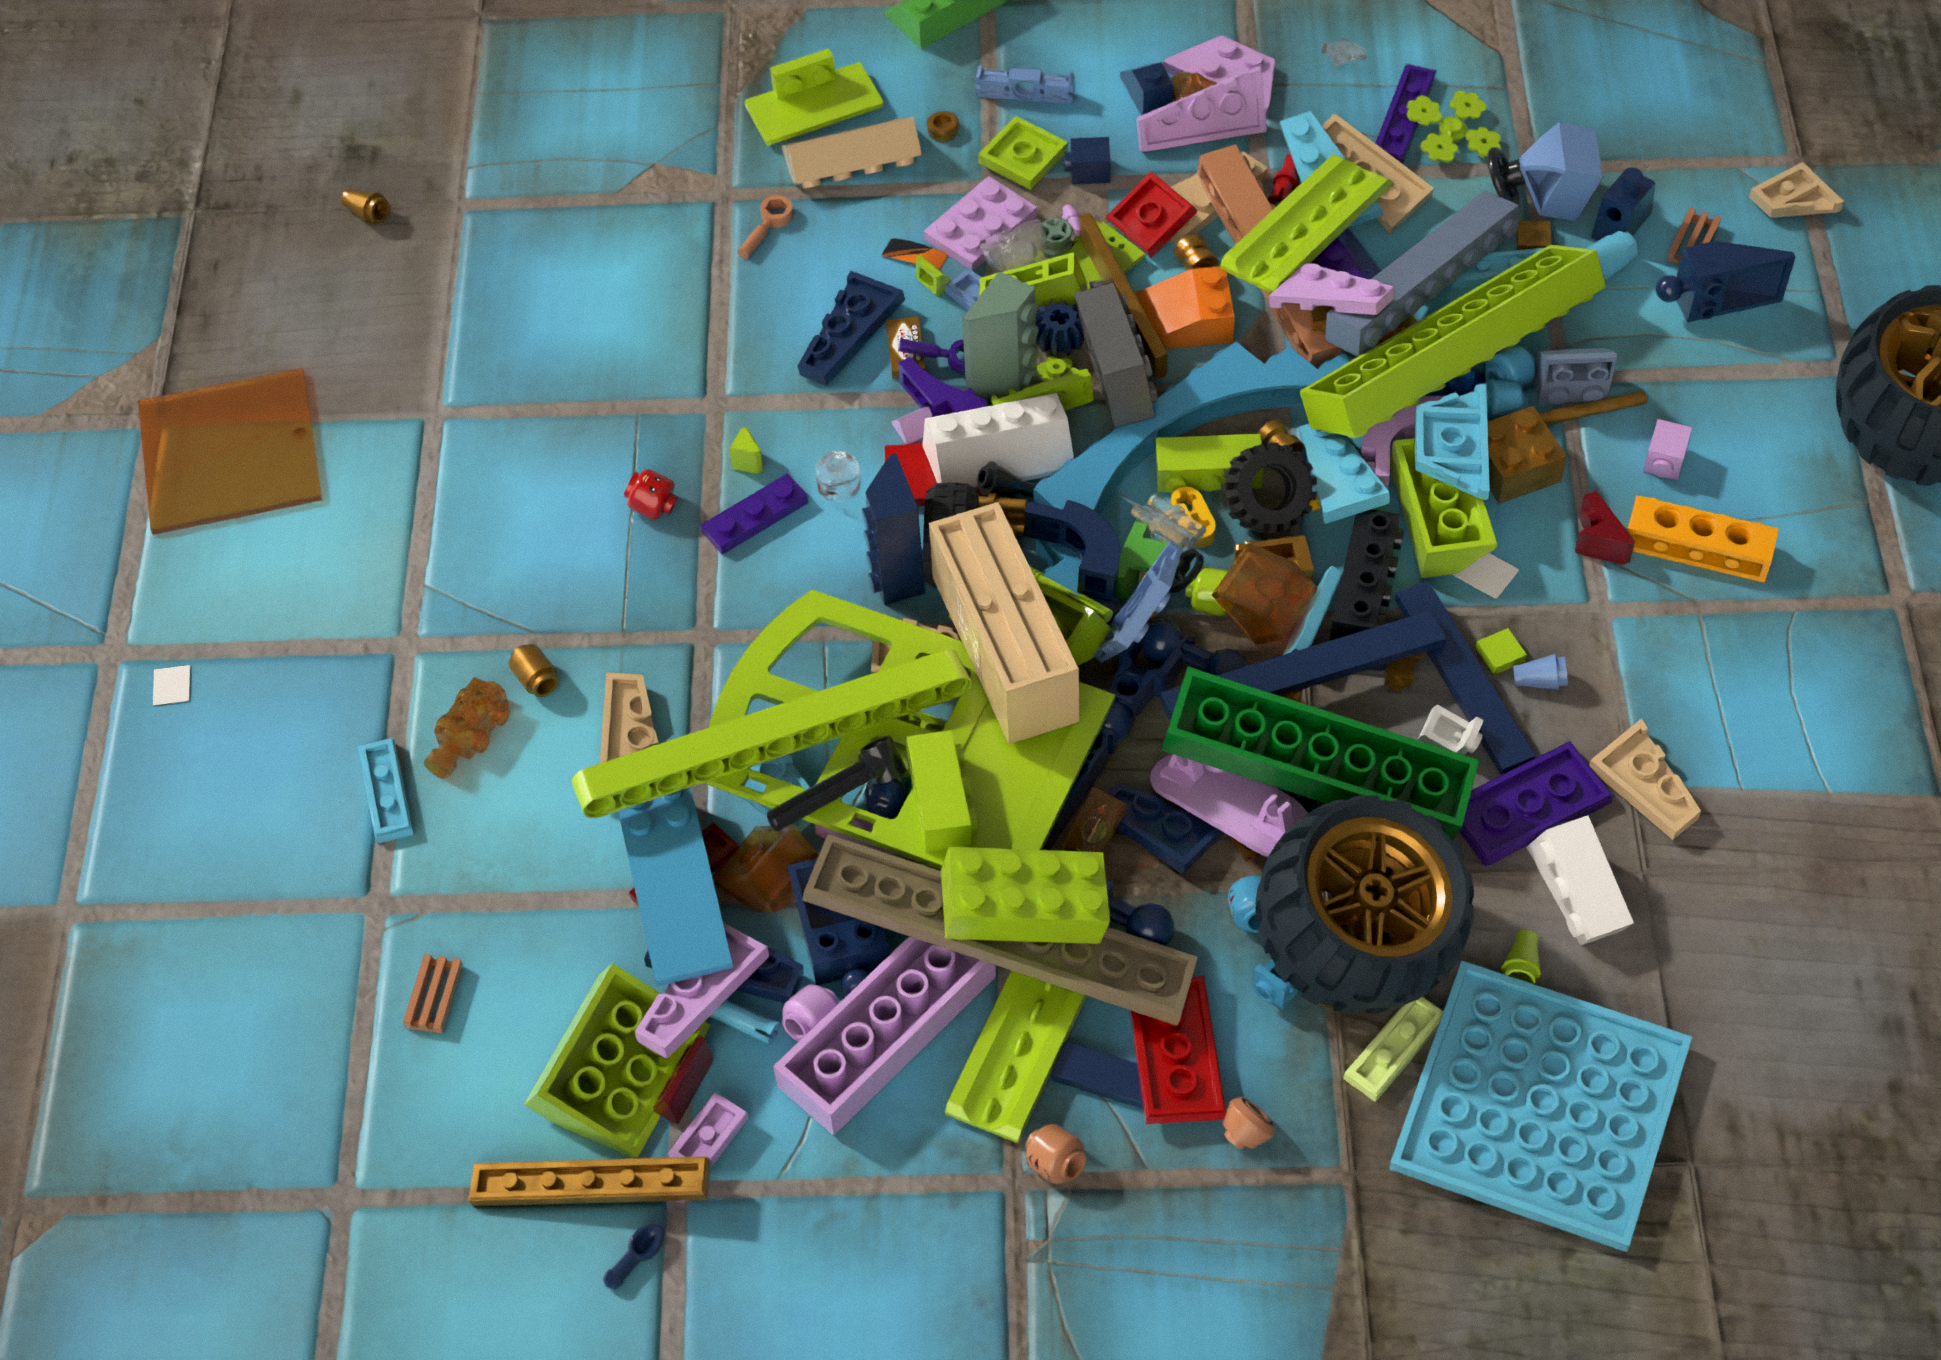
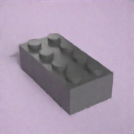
M1114 282L1074 293L1085 345L1114 428L1155 417L1152 403L1158 402L1153 382H1148L1150 381L1149 376L1152 375V369L1148 356L1144 355L1140 335L1137 334L1133 316L1129 314L1125 294L1118 295Z

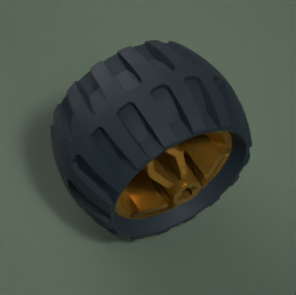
M1927 285L1913 292L1910 289L1906 290L1875 309L1861 323L1847 344L1840 361L1836 380V405L1841 419V426L1848 442H1853L1858 449L1859 456L1868 464L1873 463L1886 471L1885 474L1895 479L1904 478L1916 481L1917 485L1926 486L1941 483L1940 285ZM1905 370L1916 376V378L1901 374L1899 371Z

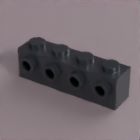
M1374 509L1356 514L1333 615L1330 641L1385 624L1386 615L1380 614L1381 607H1389L1393 587L1386 585L1387 579H1395L1398 557H1393L1392 555L1394 549L1401 550L1404 529L1398 528L1400 514Z

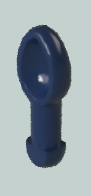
M647 1224L635 1231L629 1240L626 1254L612 1269H608L604 1274L603 1282L607 1288L615 1290L624 1284L623 1280L638 1263L647 1261L658 1253L664 1240V1229L660 1224Z

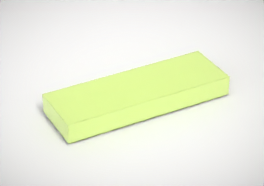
M1424 997L1402 1006L1347 1069L1343 1079L1376 1102L1436 1032L1444 1011Z

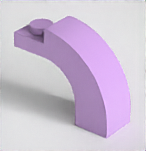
M1423 396L1416 405L1428 401H1438L1444 396ZM1416 405L1404 407L1394 413V417L1391 420L1374 425L1363 436L1361 456L1387 490L1393 441L1415 438Z

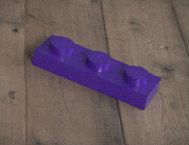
M787 473L701 524L702 532L723 555L808 504L807 494Z

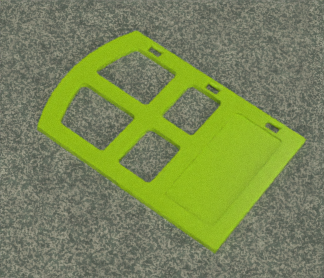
M813 589L789 605L763 629L746 649L730 673L717 700L709 727L747 715L750 705L755 699H762L779 705L818 692L815 689L772 675L769 672L800 638L819 623H826L889 645L891 648L878 672L948 649L956 651L966 672L971 675L972 685L964 695L960 696L942 731L952 730L954 744H961L964 767L959 768L961 776L968 775L971 798H966L967 807H974L977 817V830H971V846H966L973 848L1042 850L1116 694L1079 682V722L1008 744L962 641ZM895 718L841 737L816 784L858 762V755L861 753L860 749L874 740L890 735L896 748L907 751L906 736L934 732ZM749 768L704 782L707 785L770 808H775L807 790ZM748 779L765 784L764 793L746 787L745 784ZM913 787L898 816L894 819H887L843 803L841 801L843 796L802 818L808 822L940 870L948 851L946 849L925 852ZM855 818L874 824L872 832L852 826Z

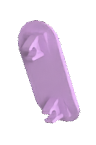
M1169 754L1158 761L1151 770L1150 782L1155 792L1246 845L1251 850L1266 857L1269 856L1282 835L1293 824L1308 814L1297 800L1276 787L1174 754Z

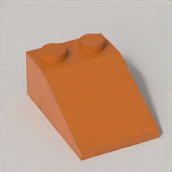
M1220 266L1190 269L1135 293L1165 349L1233 343L1235 315L1227 272L1220 269Z

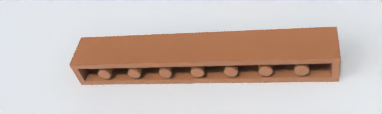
M1236 144L1200 155L1197 178L1233 242L1237 244L1275 208V205L1268 202L1261 181L1255 179L1251 172L1248 158L1241 155ZM1260 289L1269 304V295L1271 293ZM1283 303L1282 308L1271 307L1294 350L1317 369H1319L1323 362L1328 359L1332 360L1341 352L1347 355V351L1325 341V335L1322 331H1312L1309 310H1300V304Z

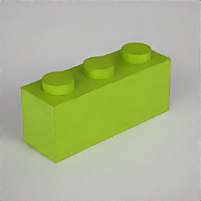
M1260 434L1156 438L1155 467L1157 492L1173 493L1176 489L1185 486L1193 487L1198 491L1221 490V484L1226 483V478L1223 477L1225 469H1230V461L1234 457L1239 456L1243 450L1261 445ZM1263 468L1254 476L1252 488H1262Z
M952 730L906 736L907 761L925 852L946 850L949 847L971 846V830H977V817L975 808L967 807L966 798H971L968 775L961 776L959 767H964L961 744H954Z

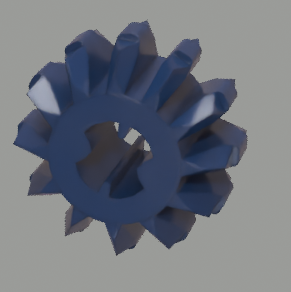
M1051 300L1048 307L1039 306L1036 314V326L1038 327L1036 344H1039L1041 351L1052 350L1055 357L1058 352H1064L1069 356L1071 349L1080 350L1085 340L1077 304L1068 306L1066 300L1061 304H1055Z

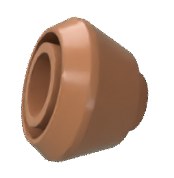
M1244 1097L1235 1098L1230 1101L1223 1125L1227 1129L1224 1136L1234 1146L1241 1150L1245 1146L1254 1149L1275 1136V1123L1256 1104Z

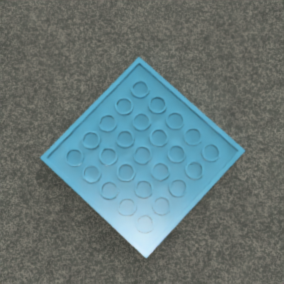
M1461 961L1393 1153L1389 1170L1627 1253L1692 1036Z

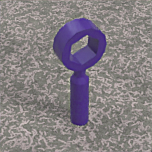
M900 338L898 352L931 358L945 357L952 370L965 374V361L959 360L957 353L964 352L963 339L955 341L951 345L950 350L942 349L938 345Z

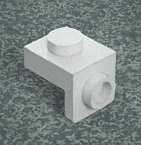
M1437 704L1431 709L1418 740L1462 755L1467 752L1472 754L1482 739L1483 734L1479 733V730L1484 720L1475 717L1472 721L1467 722Z

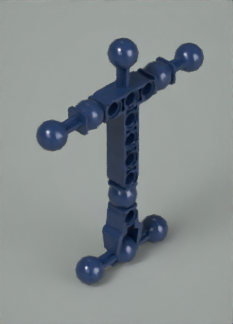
M1085 595L1113 611L1110 621L1107 622L1110 626L1122 609L1118 598L1114 596L1111 601ZM1149 618L1146 622L1149 624V628L1143 638L1138 643L1133 641L1126 650L1120 652L1117 656V672L1112 679L1111 690L1106 689L1107 692L1116 694L1115 701L1092 746L1097 749L1090 750L1078 775L1079 777H1077L1042 850H1050L1105 768L1108 761V753L1113 754L1115 744L1122 742L1129 736L1135 716L1142 712L1147 703L1154 696L1160 697V692L1169 690L1182 668V662L1200 671L1219 675L1249 666L1246 657L1239 651L1229 648L1212 653L1195 645V636L1185 637L1182 628L1174 621L1167 619L1151 621ZM1142 649L1146 658L1154 663L1162 664V666L1158 670L1150 668L1146 671L1143 668H1134L1132 664ZM900 777L881 785H876L869 781L863 794L864 804L870 813L887 819H894L898 816L910 790L906 782ZM1110 880L1106 882L1111 921L1125 927L1127 934L1163 946L1171 942L1175 932V924L1167 909L1162 905L1146 903L1134 907L1114 897L1113 882Z

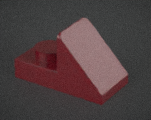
M1597 491L1584 495L1579 513V519L1584 530L1578 534L1575 552L1580 555L1625 565L1629 563L1635 540Z

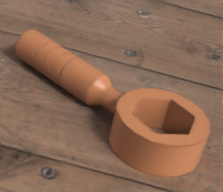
M773 195L762 201L760 209L763 223L753 230L737 252L741 258L748 259L768 234L769 227H784L792 221L793 207L790 199L781 195ZM783 208L785 210L782 214L771 215L769 213L771 209Z

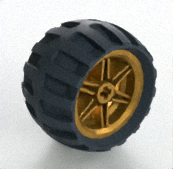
M1373 795L1356 796L1349 800L1342 799L1329 802L1314 809L1293 824L1282 835L1270 852L1263 867L1262 877L1256 893V918L1258 922H1261L1258 930L1259 938L1265 954L1269 953L1275 963V971L1285 983L1289 981L1296 989L1302 992L1301 997L1313 1004L1322 1003L1333 1007L1335 1012L1352 1015L1361 1013L1364 1010L1368 1014L1392 1011L1429 993L1449 974L1457 963L1468 941L1473 923L1474 909L1471 904L1474 899L1472 876L1471 872L1466 871L1463 862L1464 854L1456 840L1452 842L1441 829L1442 824L1431 815L1426 817L1412 809V804L1399 799L1392 801L1380 800L1379 796ZM1322 891H1328L1333 898L1324 901ZM1383 934L1389 937L1390 943H1382Z

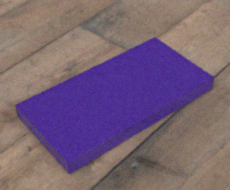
M1569 741L1471 790L1463 825L1459 832L1484 866L1487 867L1528 846L1545 830L1587 816L1611 804L1613 795Z

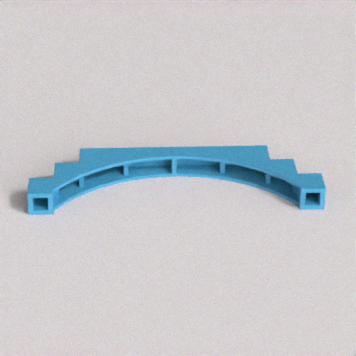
M1234 342L1226 349L1219 350L1203 366L1194 368L1188 377L1177 385L1168 387L1163 395L1157 398L1158 402L1152 403L1155 417L1114 428L1103 439L1094 441L1081 455L1075 459L1068 460L1055 474L1049 478L1042 479L1033 489L1034 503L1063 509L1066 501L1071 500L1085 505L1101 515L1119 485L1133 469L1155 451L1156 438L1178 437L1203 424L1244 412L1279 407H1304L1300 390L1353 359L1344 352H1341L1332 360L1328 359L1323 362L1319 369H1317L1291 347H1288L1281 353L1272 355L1264 364L1238 342ZM1036 539V554L1050 566L1042 572L1044 576L1077 593L1081 558L1066 546Z

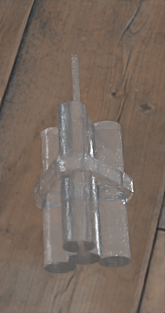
M1116 492V495L1134 506L1131 510V516L1137 519L1138 522L1149 525V532L1154 540L1163 542L1172 540L1174 543L1182 545L1184 552L1188 549H1195L1194 546L1197 539H1200L1206 532V527L1185 514L1183 507L1180 505L1173 506L1157 494H1153L1149 498L1148 505L1141 506L1120 492Z

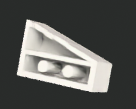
M1588 815L1545 830L1526 847L1565 916L1570 933L1573 937L1577 938L1580 945L1621 932L1634 923Z

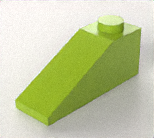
M1074 252L1002 272L1035 287L1037 310H1039V306L1048 307L1051 300L1055 304H1061L1066 300L1068 306L1076 304L1074 293L1087 290V280ZM998 273L980 278L979 296Z

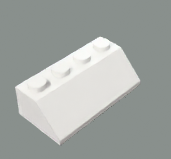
M1057 393L925 418L922 446L937 483H967L980 490L977 485L978 473L990 461L1002 466L1021 478L1022 481L1052 476L1068 460L1074 459L1068 418Z

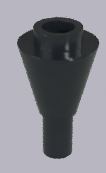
M993 461L982 467L977 476V485L982 495H989L990 493L998 495L1021 494L1034 498L1033 489L1037 484L1022 481L1021 478Z

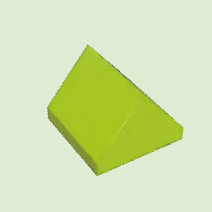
M743 427L729 447L732 470L759 474L764 469L761 449L749 429Z

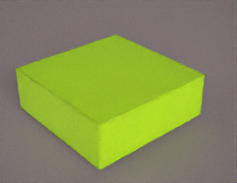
M1509 628L1476 642L1475 649L1493 675L1508 670L1513 665L1526 662L1527 654Z

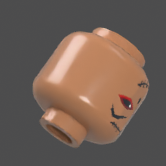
M1048 1124L1043 1126L1041 1129L1033 1131L1026 1141L1027 1150L1025 1156L1027 1165L1032 1171L1050 1183L1062 1184L1072 1181L1080 1175L1085 1166L1086 1155L1083 1142L1079 1137L1060 1125Z

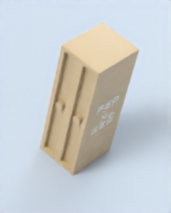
M999 502L930 522L929 533L933 579L1008 744L1079 722V668Z

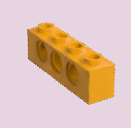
M1636 495L1627 531L1635 540L1633 552L1765 583L1772 562L1779 528L1767 526L1763 523L1732 518L1725 514L1698 510L1691 506H1681L1660 501L1656 498Z

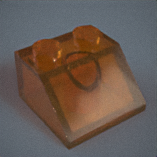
M1250 543L1246 544L1212 593V596L1253 643L1260 645L1284 640L1318 588L1297 563Z
M789 825L780 831H775L771 826H756L712 876L713 883L755 912H777L787 905L791 898L790 894L793 891L787 865L818 858L819 854L794 825Z

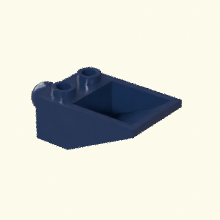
M1719 241L1683 248L1677 276L1667 275L1662 277L1657 282L1656 294L1664 302L1677 301L1687 322L1707 320L1715 316L1779 303L1783 301L1796 256L1791 251Z
M818 858L787 865L815 984L822 985L841 980L842 990L848 995L890 955L884 928L802 901L804 890Z

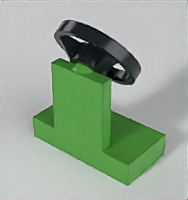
M1134 522L1120 553L1118 585L1114 594L1117 598L1129 599L1137 582L1139 571L1148 572L1168 544V542L1151 539L1147 523ZM1188 549L1183 552L1182 550L1174 576L1179 582L1172 585L1168 592L1175 593L1184 589L1197 577L1204 563V557L1199 551ZM1196 557V562H1195L1194 567H1193L1192 570L1189 572V574L1185 577V574H1186V573L1189 571V569H1190V566H1191L1190 563H1191L1192 560Z

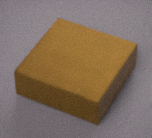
M1518 220L1519 225L1516 231L1517 250L1545 248L1552 245L1550 221Z

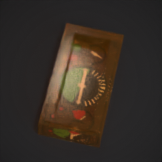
M1093 787L1059 851L1104 852L1129 805Z

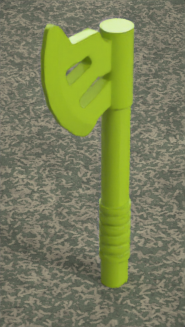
M1030 566L1038 583L1094 610L1106 623L1110 621L1113 615L1111 609L1083 594L1079 595L1045 577L1042 572Z

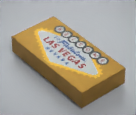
M919 316L886 320L892 379L900 378L898 362L908 357H911L926 371L924 356L898 352L900 338L922 342Z

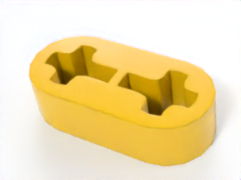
M1185 486L1176 489L1171 495L1170 511L1184 540L1194 548H1205L1211 545L1215 539L1216 524L1202 495L1193 487ZM1186 501L1188 505H1192V511L1189 512L1187 506L1184 503L1180 504V502ZM1194 523H1197L1201 531L1206 532L1200 533L1198 530H1194Z

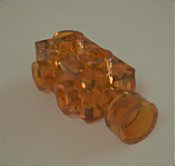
M473 677L467 687L459 691L455 703L446 715L444 714L438 719L434 732L439 748L433 749L424 760L425 767L432 774L442 779H448L457 767L456 761L460 756L470 760L476 752L483 753L487 749L490 742L489 733L495 725L503 726L510 714L505 689L493 681L486 682Z

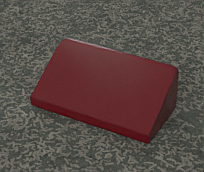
M697 1036L687 1045L653 1106L654 1112L674 1124H678L681 1121L713 1062V1055L705 1037Z

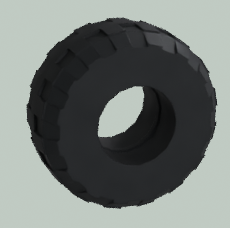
M936 483V485L927 489L923 529L925 582L936 589L938 588L933 579L929 523L979 508L978 490L967 483Z

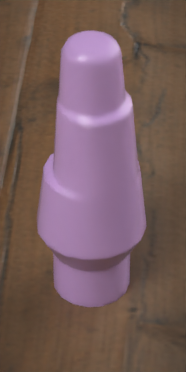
M1065 205L1062 209V219L1070 223L1074 236H1080V213L1073 205Z

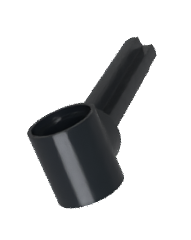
M891 736L881 737L860 749L861 753L858 755V762L767 812V820L775 831H780L868 781L881 785L904 774L907 768Z

